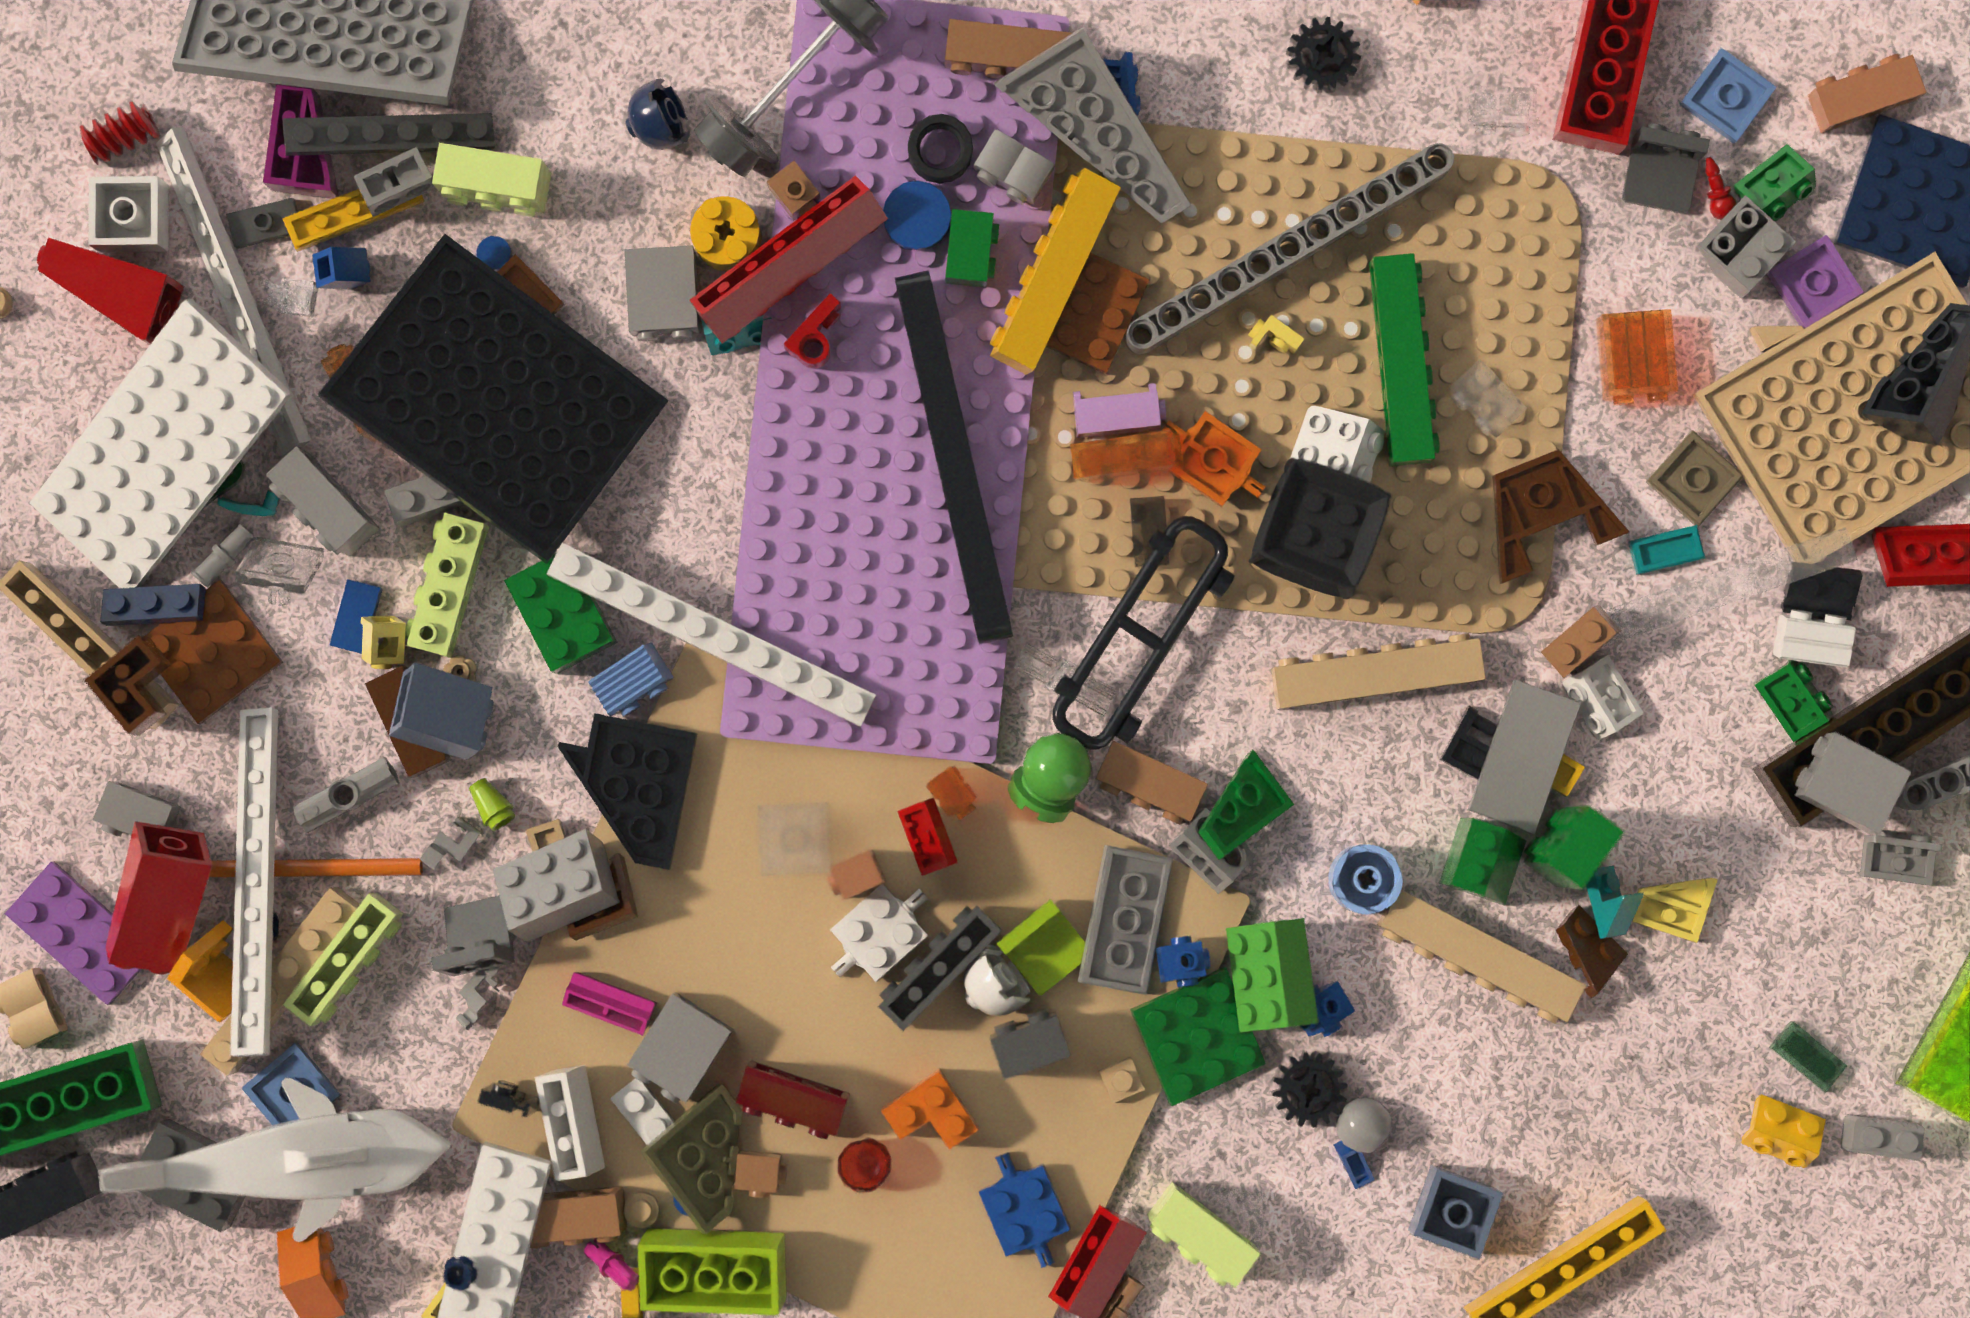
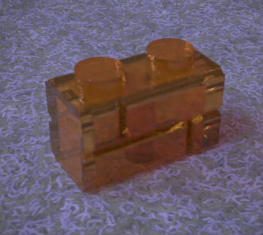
M950 766L930 780L926 787L935 800H940L939 805L948 817L956 815L960 821L977 809L973 804L977 796L967 783L963 784L964 778L957 768Z

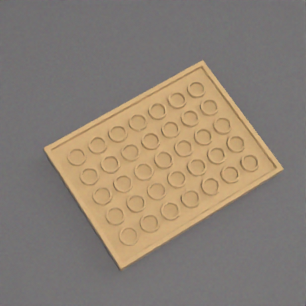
M1936 252L1693 394L1794 562L1816 563L1970 472V359L1953 418L1939 445L1908 441L1865 418L1862 414L1878 382L1884 376L1889 378L1901 365L1899 359L1906 352L1911 354L1923 341L1922 334L1950 303L1967 305Z

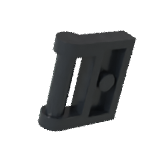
M1468 706L1439 760L1478 781L1490 746L1469 736L1467 733L1472 726L1493 738L1497 724L1479 715L1477 709Z

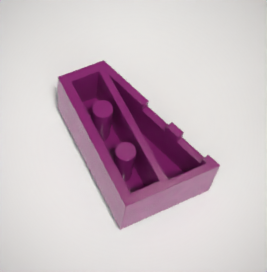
M276 84L263 184L273 192L333 199L338 197L339 193L331 155L285 156L283 118L324 117L320 95L313 88Z

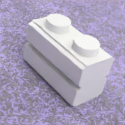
M1792 609L1790 615L1780 614L1773 655L1779 659L1848 668L1850 666L1856 629L1853 625L1846 623L1847 618L1843 616L1825 614V620L1813 619L1811 612Z

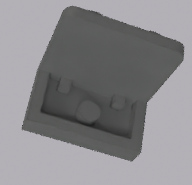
M1660 124L1642 126L1633 135L1622 199L1627 203L1681 214L1689 211L1699 160L1708 153L1710 139L1700 138L1701 134L1695 131L1670 132L1667 131L1666 126Z

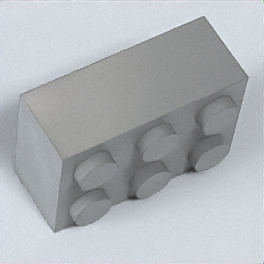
M297 446L265 474L273 482L269 485L271 491L280 500H285L290 505L293 504L296 507L292 513L306 527L309 525L313 530L316 529L319 532L316 539L329 552L333 551L336 555L343 553L347 556H352L380 530L378 525L310 453Z
M586 829L493 869L508 931L526 943L619 903L603 842Z

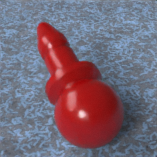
M1707 157L1705 172L1709 177L1708 181L1712 190L1707 193L1708 198L1711 199L1709 208L1713 217L1722 220L1734 208L1737 201L1730 194L1731 187L1724 186L1722 176L1719 174V166L1712 157Z

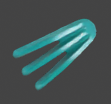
M268 490L263 505L237 502L224 497H218L217 504L225 509L241 514L272 516L277 513L276 508L279 498L271 490Z

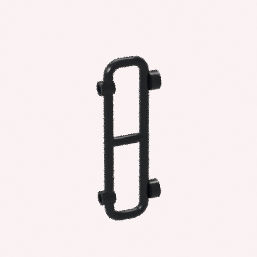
M1182 516L1173 520L1164 532L1160 529L1154 532L1147 543V547L1152 549V552L1072 677L1063 675L1054 689V692L1059 695L1052 710L1056 729L1061 734L1076 738L1088 750H1099L1107 746L1115 736L1125 743H1129L1140 728L1142 720L1130 712L1207 591L1221 598L1235 577L1234 574L1223 568L1228 557V545L1225 538L1217 530L1198 518ZM1184 530H1191L1210 542L1215 549V554L1168 629L1160 638L1127 615L1164 557L1172 549L1178 535ZM1121 628L1152 648L1153 652L1103 731L1097 736H1090L1067 720L1066 711L1079 695L1084 682L1118 629Z

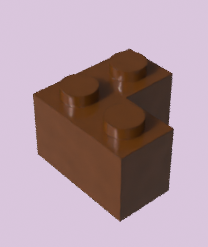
M138 635L84 679V682L128 735L140 736L167 714L145 686L172 664L151 638Z

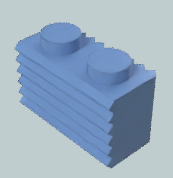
M653 643L643 644L589 680L588 683L609 716L621 713L625 717L641 707L638 701L648 695L650 699H653L666 691L668 687L665 683L674 677Z

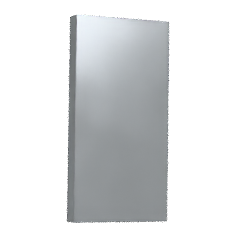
M1513 680L1467 810L1535 834L1581 703L1522 681Z
M1104 845L1078 982L1147 995L1173 858Z

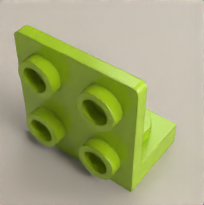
M1051 899L996 942L1003 953L1007 955L1040 996L1081 964L1085 941Z

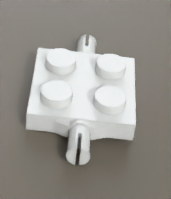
M884 884L877 887L830 929L842 943L846 953L831 966L832 970L841 978L843 974L856 964L864 968L873 980L878 982L928 937V934L917 923L913 913L925 901L929 900L927 896H921L923 892L918 888L913 895L903 902L894 897Z

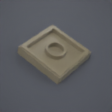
M1692 430L1647 479L1646 483L1693 525L1699 527L1743 478V475Z

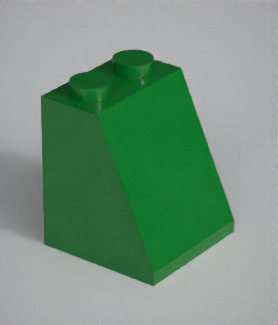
M1460 818L1439 884L1505 906L1527 840L1505 828L1475 818Z

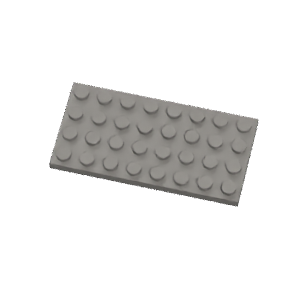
M190 0L172 64L174 71L448 106L474 0Z

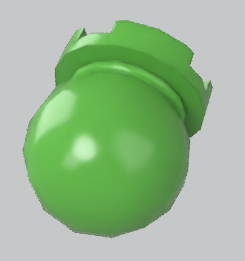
M1061 733L1040 737L1027 749L1023 766L1015 770L1007 787L1010 798L1021 810L1027 806L1030 810L1038 813L1037 819L1049 823L1063 822L1075 806V797L1088 785L1092 770L1088 750L1076 738Z

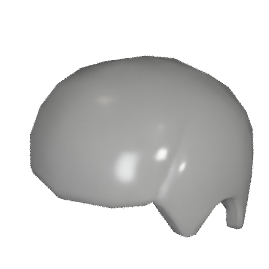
M1358 1097L1346 1104L1336 1121L1337 1135L1349 1148L1357 1152L1371 1153L1376 1151L1387 1140L1392 1130V1117L1384 1105L1373 1098Z

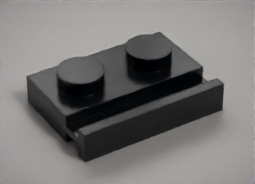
M1791 562L1784 590L1785 595L1783 602H1781L1782 612L1791 613L1792 609L1811 612L1812 616L1825 617V614L1846 617V620L1851 621L1852 609L1856 604L1863 575L1860 570Z
M499 1080L498 1083H493L481 1089L477 1103L509 1113L518 1109L523 1111L522 1116L527 1118L537 1111L540 1100L537 1096L530 1100L525 1099L526 1093L518 1091L519 1085Z

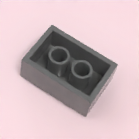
M171 1119L158 1122L139 1161L165 1160L217 1142ZM173 1188L138 1191L220 1233L231 1227L246 1197L244 1195Z

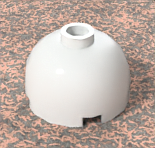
M988 945L965 969V998L972 1008L980 1009L989 1015H1008L1019 1010L1030 1001V998L1025 997L1030 993V987L1027 980L1011 960L1007 964L1000 956L1003 951L997 946Z

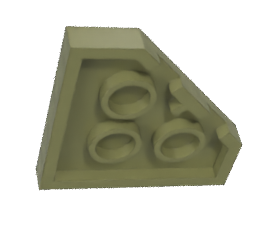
M717 1084L640 1151L702 1234H708L733 1211V1177L736 1175L737 1154L739 1153V1147H737L739 1125H742L743 1112L723 1084Z

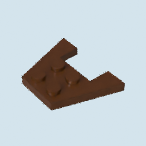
M1559 449L1492 476L1500 584L1534 571L1521 541L1522 538L1577 516L1583 515L1595 546L1630 533Z

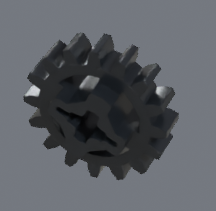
M1326 17L1324 24L1319 25L1318 20L1312 18L1311 28L1302 23L1298 29L1301 36L1292 34L1290 42L1294 46L1287 48L1286 55L1294 58L1288 61L1287 68H1296L1297 71L1293 77L1294 81L1301 78L1305 79L1304 89L1307 90L1311 84L1316 85L1317 93H1321L1323 86H1328L1332 93L1335 92L1336 82H1339L1344 87L1347 85L1349 80L1346 74L1349 76L1356 74L1358 69L1352 64L1359 63L1361 55L1353 52L1359 49L1360 42L1350 41L1354 31L1351 29L1344 33L1342 31L1343 21H1339L1336 26H1332L1330 17ZM1320 34H1325V35H1327L1326 37L1319 38V39L1313 38V36H1315V35H1320ZM1338 41L1342 44L1345 50L1346 58L1345 55L1339 51V47L1337 44ZM1330 44L1328 57L1317 66L1319 53ZM1301 52L1303 56L1308 58L1309 69L1305 67L1302 61ZM1327 71L1335 73L1330 76H1319L1320 73Z
M1302 1051L1301 1060L1299 1061L1292 1055L1289 1056L1291 1065L1288 1068L1281 1064L1278 1066L1283 1073L1282 1077L1272 1078V1081L1279 1085V1089L1271 1091V1095L1281 1098V1101L1275 1107L1278 1110L1287 1108L1284 1118L1289 1121L1294 1116H1297V1125L1300 1127L1304 1125L1305 1120H1309L1311 1127L1317 1128V1119L1319 1118L1327 1124L1330 1123L1328 1114L1331 1111L1337 1115L1341 1113L1339 1108L1336 1107L1337 1102L1347 1101V1098L1340 1094V1090L1348 1088V1085L1345 1082H1338V1078L1344 1074L1341 1069L1332 1071L1331 1068L1335 1061L1330 1058L1325 1063H1322V1054L1316 1052L1314 1058L1310 1059L1308 1053ZM1308 1066L1304 1075L1298 1078L1291 1077L1298 1069ZM1322 1070L1329 1076L1332 1089L1325 1087L1322 1083ZM1313 1079V1085L1318 1091L1316 1094L1311 1093L1309 1098L1305 1099L1306 1094L1301 1091L1302 1085H1309L1310 1080L1312 1081ZM1286 1090L1294 1092L1297 1096V1109L1289 1102ZM1321 1101L1328 1102L1322 1109L1312 1112L1313 1106Z

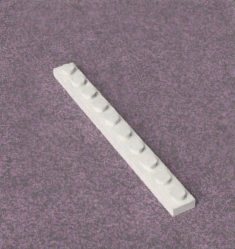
M184 127L171 128L156 142V145L233 335L249 353L290 390L282 371L281 362L277 358L271 344L268 330L264 327L256 301L251 295L245 280L244 271L238 263L232 248L231 239L226 233L219 216L218 207L213 201L206 184L205 175L201 171L193 152L192 143L188 140ZM292 394L270 422L282 455H287L296 446L302 448L311 441L307 426L301 418L295 403L294 394Z
M564 543L561 544L547 572L548 576L859 727H861L876 697L875 694Z
M272 707L240 710L231 1056L235 1057L270 1055L278 710Z

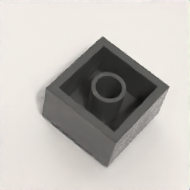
M1046 1008L1027 1015L1028 1022L1015 1025L1014 1020L994 1027L995 1033L990 1035V1041L1004 1080L1071 1056L1056 1012L1048 1014Z

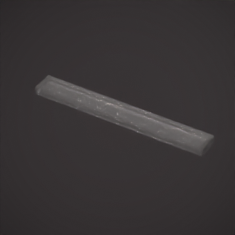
M1845 527L1606 609L1604 611L1622 631L1605 646L1856 561L1858 558L1848 530Z

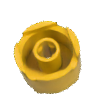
M729 196L707 199L692 218L690 226L692 243L700 258L711 268L727 272L761 247L762 232L754 211L742 200ZM726 228H730L734 235H728L726 240H722L719 232H725Z

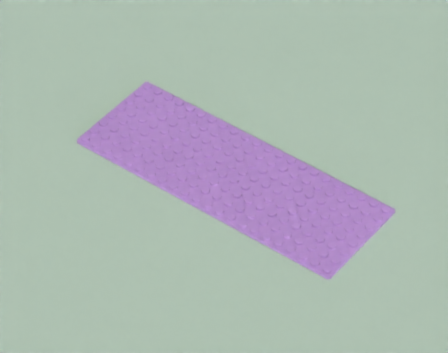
M797 0L790 67L833 21L814 0ZM874 0L889 17V20L872 37L878 49L876 54L865 49L840 28L788 85L779 172L795 161L819 191L821 198L819 202L856 175L870 189L882 210L892 190L906 182L922 181L931 183L943 192L949 202L951 216L952 209L994 213L993 223L999 224L998 244H991L989 257L996 258L994 279L987 278L986 288L946 284L950 226L942 241L932 248L909 250L902 248L891 240L885 231L883 222L876 231L867 234L855 243L848 252L838 256L826 265L820 273L810 277L798 286L792 294L782 298L764 314L763 319L769 317L772 319L764 320L762 326L731 625L875 694L876 697L861 727L727 663L720 733L727 738L991 764L996 759L1008 638L980 645L978 643L895 278L929 270L1010 619L1034 371L1025 375L991 357L990 354L994 346L990 345V341L999 326L1003 328L1008 315L1004 314L1010 299L1014 295L1018 297L1023 287L1019 283L1022 273L1028 265L1033 266L1037 254L1033 252L1038 240L1043 234L1046 236L1048 234V219L1051 211L1058 137L1033 115L1020 107L1009 95L997 88L994 82L999 79L986 77L985 72L972 71L970 75H958L952 73L950 68H944L949 19L1069 32V20L1067 17L1059 15L927 1ZM937 114L953 116L965 124L971 134L973 143L970 166L964 174L952 182L941 184L926 181L916 174L909 162L908 141L913 128L924 118ZM944 129L932 130L927 133L920 145V154L924 162L937 169L948 168L953 165L961 152L960 142L957 137ZM995 129L1054 163V170L1034 204L1025 201L1024 205H1021L1006 195L1008 190L998 184L990 187L976 177L978 172L974 170V163ZM777 199L775 202L772 238L794 222ZM831 293L841 303V309L838 311L841 316L829 330L824 327L820 330L828 340L830 358L821 368H808L791 356L784 349L783 344ZM811 342L804 348V354L809 358H817L823 352L822 345L817 342Z

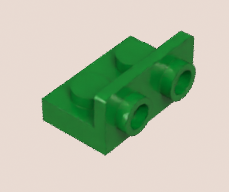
M1786 144L1734 185V192L1741 199L1746 195L1773 221H1777L1785 215L1788 208L1799 200H1805L1812 194L1816 187L1815 168Z
M1788 660L1784 666L1757 681L1755 687L1789 737L1795 742L1827 723L1833 715L1831 711L1833 704L1824 691H1817L1811 682L1814 679L1813 675L1805 663Z

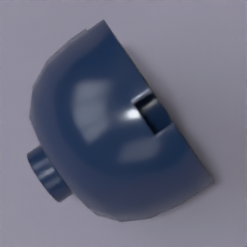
M662 78L651 81L634 92L628 104V118L626 119V127L630 135L634 138L637 137L641 143L656 150L676 147L687 142L690 136V130L684 132L679 118L688 120L683 104L672 86L663 87L662 83L665 80Z

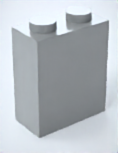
M694 246L624 249L628 328L630 334L638 336V341L658 340V335L672 334V339L693 338L692 333L700 332V315L689 301L698 294L697 258Z
M1827 733L1825 737L1821 736L1812 749L1811 754L1815 757L1810 767H1805L1797 778L1796 786L1799 788L1795 796L1868 834H1880L1911 771L1838 733Z
M675 992L665 1004L627 1066L633 1069L631 1075L647 1085L652 1081L663 1089L660 1093L670 1101L678 1104L682 1100L687 1103L734 1029Z

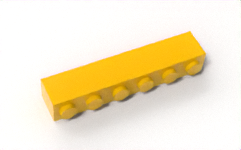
M1087 168L1082 169L1076 175L1071 174L1062 190L1066 194L1062 205L1057 204L1048 219V223L1052 224L1047 236L1043 234L1034 248L1033 253L1037 254L1033 266L1028 265L1021 275L1019 283L1023 287L1018 297L1014 295L1005 309L1004 314L1008 315L1003 328L999 326L992 336L990 345L994 346L990 354L991 357L1025 375L1035 370L1120 191V186Z
M1638 1195L1463 1308L1469 1318H1530L1665 1232L1666 1229L1649 1202Z

